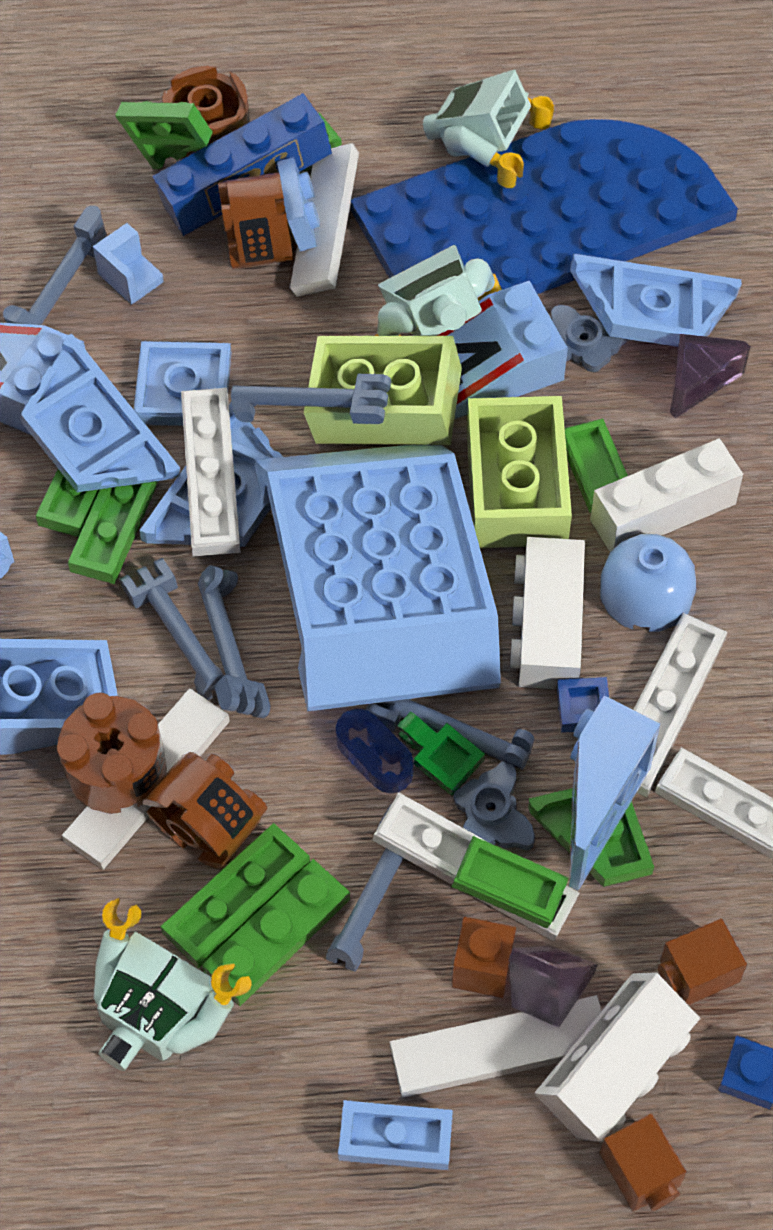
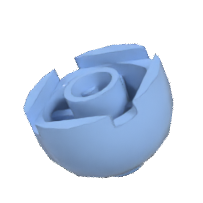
M658 534L637 535L622 541L610 552L601 572L600 600L608 614L624 627L633 629V626L636 625L639 627H650L649 632L663 631L676 626L682 613L688 614L696 593L695 566L688 553L672 539Z

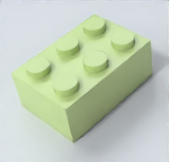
M318 336L308 388L354 389L357 374L387 375L391 378L390 390L386 392L388 394L387 406L383 408L385 410V417L381 424H353L350 408L305 406L304 415L315 443L451 445L462 371L453 336Z
M562 396L468 398L467 446L471 515L479 547H526L527 537L569 539L572 511Z

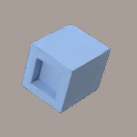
M128 223L93 246L98 275L131 305L163 283V274L142 256L139 234Z

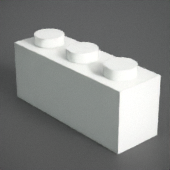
M719 438L594 490L590 521L609 552H611L622 541L640 534H658L662 536L736 505L743 473Z
M527 537L525 555H516L514 583L524 585L523 597L514 596L512 625L521 626V639H512L510 668L519 669V687L556 689L557 680L579 679L581 670L585 540Z
M633 973L534 1094L577 1139L602 1142L604 1138L620 1130L626 1120L624 1113L636 1098L644 1096L655 1086L659 1078L657 1072L667 1059L677 1055L686 1047L691 1038L689 1032L700 1017L658 973Z

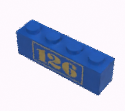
M304 93L152 177L165 210L182 235L185 236L222 215L218 188L219 182L279 172L277 162L294 157L300 172L331 155L332 151L323 119Z

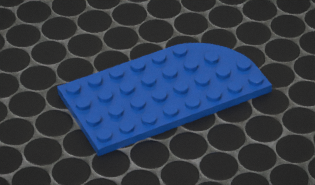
M607 119L567 122L512 141L507 150L498 153L500 155L517 153L522 157L524 163L522 178L516 177L514 188L503 187L497 182V167L491 164L486 167L475 159L468 157L351 199L350 202L351 213L389 278L455 245L464 266L472 259L484 260L489 265L492 274H496L502 290L530 281L537 294L575 281L570 271L574 254L628 261L736 220L738 208L708 164L687 145L665 133L643 125Z

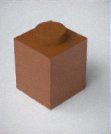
M464 917L453 965L452 988L504 998L514 949L516 927Z
M721 918L666 942L660 959L661 964H658V972L684 1002L690 1005L740 983L747 962Z
M652 1113L604 1138L599 1154L633 1212L647 1204L651 1211L657 1210L680 1195L677 1188L681 1186L687 1171Z

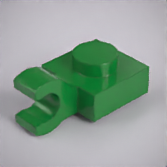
M410 711L397 725V728L401 730L398 736L410 747L420 751L414 758V765L451 796L485 761V754L448 723L436 733L423 720Z

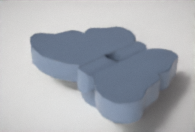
M557 305L551 310V320L568 348L566 362L571 359L578 363L582 362L583 367L589 372L600 371L603 366L610 362L611 355L617 354L621 346L629 342V339L609 337L602 323L596 318L580 315L570 306Z
M503 761L495 768L482 773L479 780L471 779L455 791L454 802L456 807L466 814L467 820L463 828L493 845L497 843L502 848L516 847L530 850L534 847L535 834L529 820L517 811L516 799L512 796L517 781L516 770L513 764ZM490 807L495 808L494 811H488L487 809Z

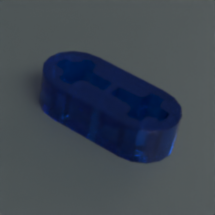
M352 709L341 715L335 727L336 742L340 752L381 792L398 793L406 789L412 782L414 775L413 756L408 748L374 714L367 710ZM354 728L359 732L366 728L367 741L371 746H368L359 737L349 740V729ZM379 755L391 765L399 761L400 774L396 775L393 771L383 774L382 760L379 758Z

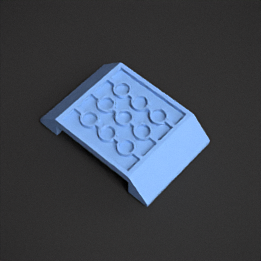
M401 445L255 460L254 466L262 503L271 504L302 647L298 671L307 712L500 687L498 614L453 452L442 445Z

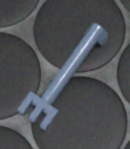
M91 205L86 207L74 224L76 240L29 312L15 305L7 306L3 311L6 323L42 325L87 255L95 257L93 246L107 237L101 211L97 206Z
M357 374L354 389L234 385L231 389V401L236 418L242 422H252L254 420V406L276 405L350 408L353 424H381L385 417V410L383 408L387 406L388 394L386 392L390 390L391 378L383 374Z
M160 558L153 562L155 571L159 575L156 578H153L146 566L136 570L138 578L142 583L138 587H136L129 575L119 578L124 592L135 609L149 602L152 604L196 672L194 684L197 693L207 700L212 699V690L215 689L214 685L224 674L219 667L213 664L167 594L177 589L178 586L176 578L165 560Z
M210 565L201 573L198 586L225 671V675L214 685L221 709L233 712L236 710L240 714H251L253 717L266 718L270 712V702L264 683L247 679L222 597L228 595L236 587L238 575L234 571H222L220 567Z
M411 699L368 704L363 712V716L368 721L393 732L401 718H405L410 711L423 720L436 733L448 723L483 753L498 760L511 763L514 767L521 770L524 769L534 744V736L527 730H516L512 742L509 743Z
M391 804L389 805L388 809L386 810L384 816L386 815L387 811L389 810ZM385 848L341 933L335 936L328 949L326 960L337 964L340 959L345 962L346 969L353 972L357 971L364 952L360 940L399 868L403 857Z

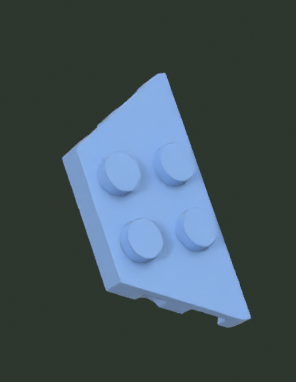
M580 254L573 255L570 266L572 275L609 337L695 350L700 348L733 303L742 284L741 279Z
M72 333L68 335L63 341L62 350L52 367L47 368L40 380V387L36 394L30 397L21 413V423L76 492L169 480L179 476V465Z
M231 401L229 404L239 539L240 547H245L271 509L270 503H262L254 466L255 460L283 456L270 447L269 439L259 427L255 429L250 422H242L236 418ZM186 466L139 530L141 541L152 544L191 545Z

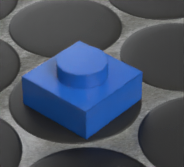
M607 677L557 680L556 690L561 733L574 732L585 710L595 711L604 695L609 697Z
M736 1035L718 1091L770 1110L773 1105V1048Z

